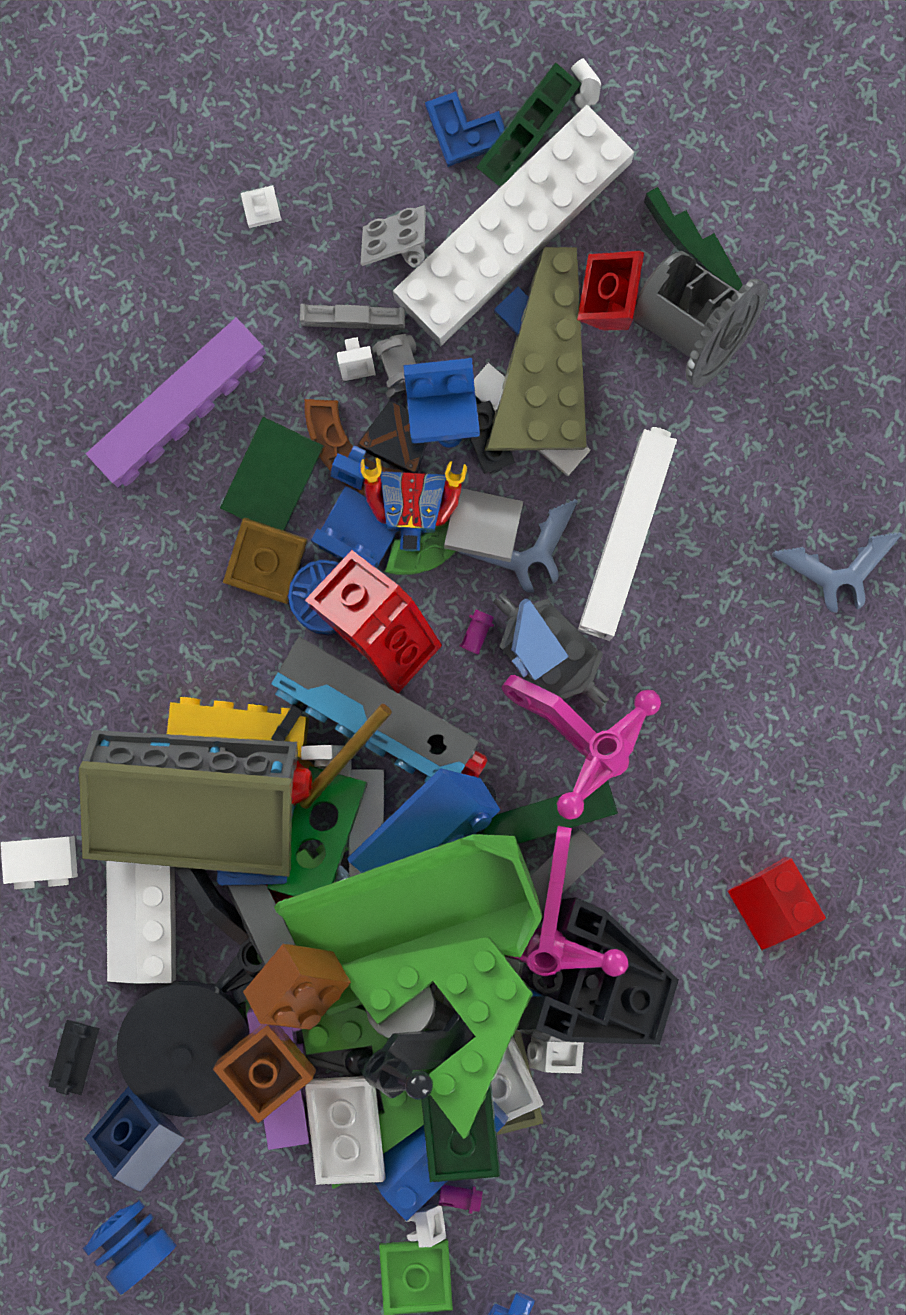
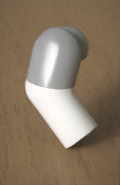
M583 58L571 67L573 73L582 83L580 93L575 96V102L581 109L586 105L589 107L595 105L599 100L601 89L600 79Z

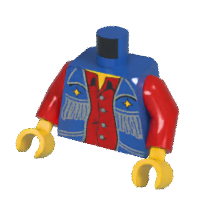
M376 458L377 467L373 470L366 469L364 459H362L360 467L362 476L365 478L366 501L377 521L387 524V530L401 531L400 550L420 551L421 532L435 533L436 526L444 525L457 508L462 488L461 483L466 477L467 466L464 464L461 474L451 472L452 461L448 463L445 475L382 472L379 458Z

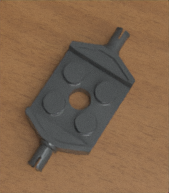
M502 592L492 602L508 616L506 619L509 621L499 648L513 660L516 656L511 648L519 606L516 607ZM548 598L534 603V607L569 657L538 679H530L537 686L561 697L563 700L580 693L582 695L586 694L600 709L604 704L597 696L604 703L610 699L594 685L595 682L593 681L603 653L600 650L598 651L551 604Z

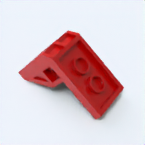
M353 550L345 556L305 599L309 607L332 629L368 659L386 686L396 693H399L442 646L413 599L398 584Z

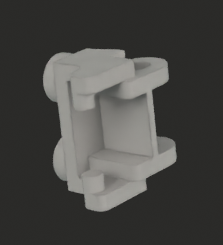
M401 334L378 341L371 348L373 355L377 354L378 360L383 361L389 379L387 381L388 391L386 392L388 399L406 393L403 365L416 364L413 357L416 353L415 340L411 335Z

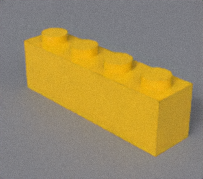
M180 697V703L170 702L167 734L272 740L271 737L278 725L280 726L290 708H281V714L267 713L268 706L248 704L247 710L234 709L233 702L214 700L213 707L201 706V699ZM301 715L285 741L297 742L298 758H301V746H306L309 718Z

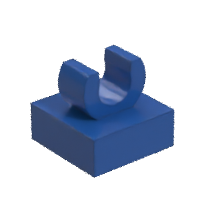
M354 445L348 458L338 453L332 464L331 477L362 490L365 478L362 476L360 463L362 459L365 460L366 451Z

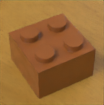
M282 944L243 993L260 1024L311 1030L320 1022L321 1017L332 1004L341 997V994L351 982L333 951Z
M261 1024L218 1059L213 1068L257 1123H260L313 1079L316 1071L314 1066L280 1026Z

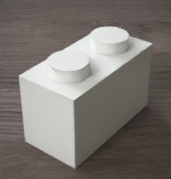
M75 836L1 842L3 884L14 883V889L35 888L34 881L48 880V887L69 885L68 878L78 877Z

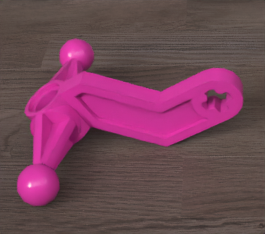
M510 675L502 685L504 694L510 700L547 719L582 755L586 756L573 792L563 794L557 802L559 814L569 820L576 819L582 814L584 810L583 800L610 778L621 775L627 770L629 756L633 751L645 717L654 715L661 706V699L654 690H642L635 697L634 710L609 730L596 733L561 697L516 675Z
M558 826L542 928L535 930L520 958L509 957L522 960L531 971L541 976L553 975L561 969L595 967L602 968L606 974L612 977L620 976L625 973L628 967L627 956L622 951L611 949L601 954L566 940V937H563L562 933L557 930L572 828Z

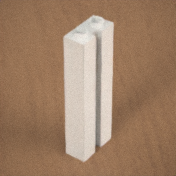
M652 427L651 431L644 429L638 441L578 627L580 632L608 641L615 635L677 439L670 437L671 433L667 430Z

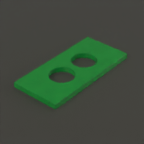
M309 766V770L312 772V783L324 769ZM338 774L308 809L303 808L299 803L296 804L291 828V871L289 877L287 876L285 884L268 885L267 888L269 890L294 897L334 883L338 872L337 868L342 861L368 785L367 782ZM321 803H331L338 810L337 823L327 831L315 830L310 823L311 811ZM318 840L325 847L323 862L312 869L302 867L297 860L299 847L305 841Z

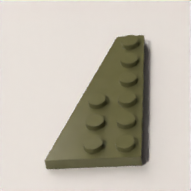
M544 247L539 255L527 306L523 312L521 327L514 344L502 387L503 391L494 415V423L485 451L584 450L587 448L581 323L577 320L580 307L577 247Z

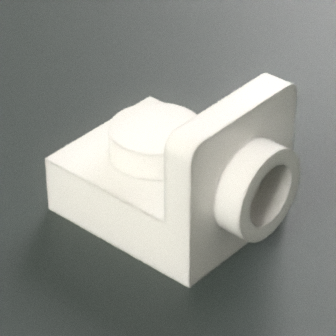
M301 746V759L315 760V767L325 769L344 746ZM351 760L339 774L351 777Z
M531 1036V1043L527 1050L529 1067L542 1072L581 1073L584 1043L544 1042Z

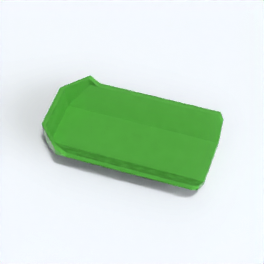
M472 834L285 899L274 906L276 912L285 920L296 946L333 951L341 966L483 937H490L504 956L520 958L542 919L538 895L515 836ZM348 986L341 994V997L332 1004L325 1014L330 1016L362 1005V1003Z

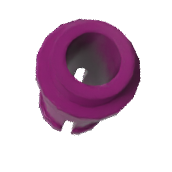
M476 609L474 614L469 616L472 619L459 646L479 655L489 628L494 627V624H492L494 617Z
M444 1184L440 1190L438 1206L468 1210V1214H472L473 1211L479 1212L483 1191L476 1190L475 1186L472 1189Z

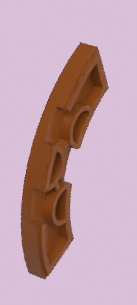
M304 399L305 418L310 438L325 446L320 458L331 472L332 464L337 454L339 453L348 458L353 448L341 425L339 402L337 400ZM365 457L364 465L369 467L368 470L375 469L377 464ZM381 466L382 472L402 473V470H395ZM342 482L347 487H350L351 489L366 496L365 485L363 486L362 490H359Z

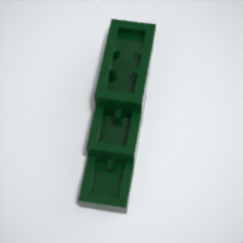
M555 62L489 148L476 168L498 187L504 185L538 144L546 130L563 110L562 108L581 83Z
M659 187L647 192L644 199L645 205L677 250L684 251L693 257L699 266L739 291L743 284L715 233L702 239L687 210L674 216Z
M606 781L583 800L584 810L576 819H565L559 814L557 802L563 795L561 794L496 814L492 818L491 823L485 828L483 835L515 836L519 844L556 833L558 826L572 828L618 814L609 782Z

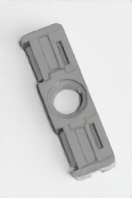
M300 304L301 326L404 330L405 308Z

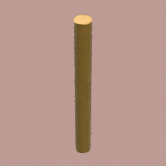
M381 704L313 781L311 795L299 802L303 808L308 809L391 715L392 711L387 705Z

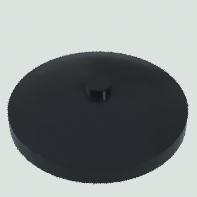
M174 981L159 985L145 993L134 1003L121 1024L117 1039V1060L122 1076L135 1095L159 1112L177 1117H197L213 1113L236 1098L213 1068L218 1059L250 1034L248 1018L234 999L211 985L196 981Z

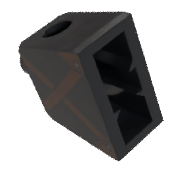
M389 401L361 437L358 447L365 450L367 454L379 458L381 461L405 473H418L428 442L415 444L411 442L408 402L406 401L403 407L393 401Z

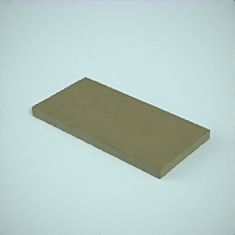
M82 761L79 767L82 859L289 877L291 871L292 778Z

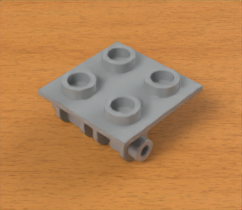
M425 205L417 208H406L397 215L386 219H375L368 223V225L363 226L361 265L364 266L402 253L405 261L410 266L416 267L423 263L425 259L423 251L425 248Z

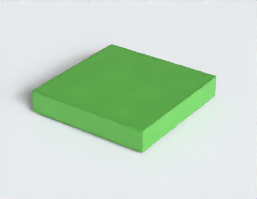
M444 1239L432 1247H419L418 1241L379 1244L384 1315L453 1311L448 1239Z

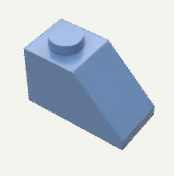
M528 599L521 601L511 648L516 658L512 660V663L522 677L529 675L530 678L536 680L569 656L531 601Z

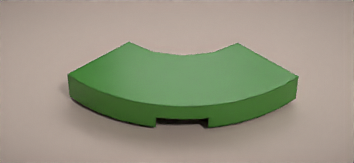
M450 520L442 526H436L435 533L425 532L421 536L420 551L400 550V540L395 539L385 573L415 575L430 571L447 561L456 552L444 549Z

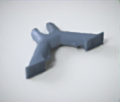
M574 499L573 502L569 501L565 505L562 504L561 507L557 506L553 510L550 509L547 520L539 524L541 533L534 547L522 552L513 550L511 562L463 552L458 553L515 571L522 589L529 593L534 592L527 572L532 564L538 563L543 565L552 584H554L559 579V571L552 554L578 501Z
M902 533L870 537L866 547L857 548L858 556L845 569L832 570L819 562L818 554L808 555L803 547L775 551L772 553V557L777 558L823 587L825 604L829 611L838 612L836 591L840 585H846L852 590L855 608L860 609L865 604L864 579L897 540L902 537Z

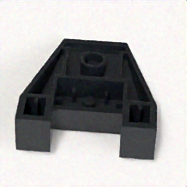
M577 897L561 899L557 930L562 933L563 937H566L568 941L601 954L611 949H618L627 956L628 967L624 974L614 977L606 974L600 967L567 969L558 1000L547 996H532L526 1009H524L516 1030L544 1042L660 1045L679 979L604 909Z

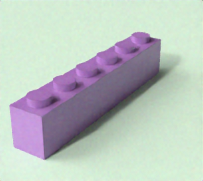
M237 317L234 318L95 444L86 455L117 488L122 484L128 486L139 476L140 472L138 469L147 461L151 464L162 456L165 452L163 446L172 438L177 441L190 429L188 424L196 416L199 418L206 416L214 408L215 404L213 401L222 393L225 396L230 394L239 385L240 382L237 379L246 371L252 373L262 365L265 360L262 356L266 354L264 346Z

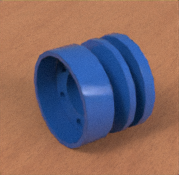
M319 560L310 562L296 573L290 583L288 599L291 611L305 628L315 634L326 636L338 634L305 601L339 564L335 561Z
M140 1200L113 1214L94 1231L88 1244L82 1248L87 1255H90L100 1246L105 1250L93 1262L96 1266L102 1265L110 1259L114 1261L115 1265L108 1272L106 1279L120 1295L147 1275L177 1246L163 1228L156 1230L150 1235L145 1233L144 1229L154 1218L151 1213L138 1223L133 1217L145 1207Z

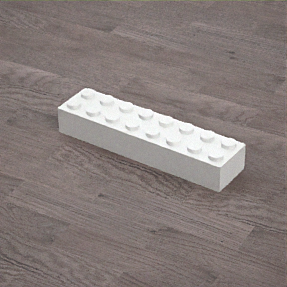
M586 105L393 290L394 300L401 307H404L405 311L441 347L632 163L634 151Z

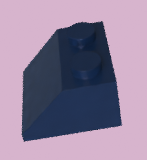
M129 1086L84 1138L114 1179L139 1192L145 1188L185 1140L170 1119L135 1095Z

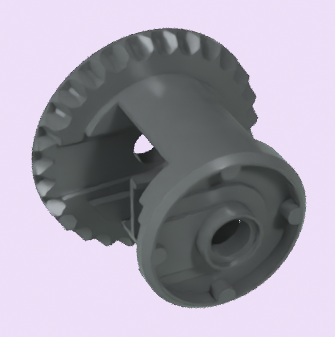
M684 251L675 252L657 266L644 284L636 300L633 319L640 327L646 331H652L690 357L686 363V379L691 385L699 388L713 380L743 345L763 310L768 295V285L762 280L755 278L750 279L747 284L742 285L740 290L737 291L699 266L696 260Z

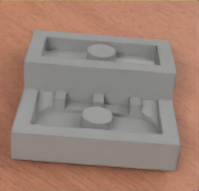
M461 488L458 506L450 517L444 549L511 562L523 501Z

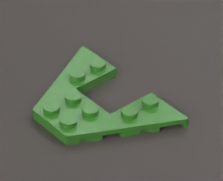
M490 937L343 965L342 967L351 982L349 987L378 1025L382 1024L434 982L476 1036L429 1074L433 1080V1089L430 1095L462 1138L468 1137L481 1104H483L491 1082L494 1080L504 1058L503 1056L510 1040L519 1025L524 1009H526L533 994Z
M363 1005L330 1016L324 1014L320 1022L311 1030L302 1029L307 1054L372 1046L374 1054L383 1048L388 1038L380 1035L369 1023L366 1008ZM435 1069L413 1070V1072L424 1071L430 1074ZM406 1091L395 1098H389L381 1092L384 1110L378 1111L383 1154L424 1125L421 1099L411 1098ZM332 1184V1189L337 1188L341 1184Z

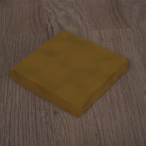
M243 518L223 583L287 604L289 602L290 583L299 571L308 539Z

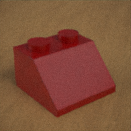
M627 251L588 254L578 321L604 331L629 330L634 316L644 252Z
M789 857L779 860L727 890L761 950L797 936L826 919L794 861Z

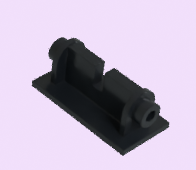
M489 400L477 405L480 435L470 438L484 474L497 473L503 467L515 463L510 450L485 451L495 415L494 408Z
M66 1020L48 1087L56 1088V1092L69 1095L70 1092L82 1095L100 1028Z

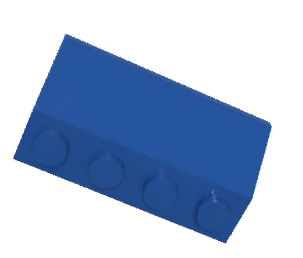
M440 768L347 859L351 865L363 873L476 834L491 823L492 818L500 811V808L481 778Z
M493 1101L497 1133L506 1124L509 1117ZM424 1125L383 1154L386 1179L383 1182H375L387 1202L408 1221L447 1182H430Z

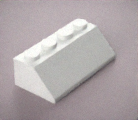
M106 861L107 981L136 984L172 983L176 980L174 867Z

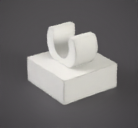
M273 186L241 193L249 228L282 221Z
M358 337L346 339L347 351L337 353L342 380L348 381L376 375L370 346L360 348Z
M438 1204L427 1205L406 1221L416 1223L417 1231L408 1234L407 1239L410 1241L418 1240L419 1247H432L446 1239L442 1206H438Z

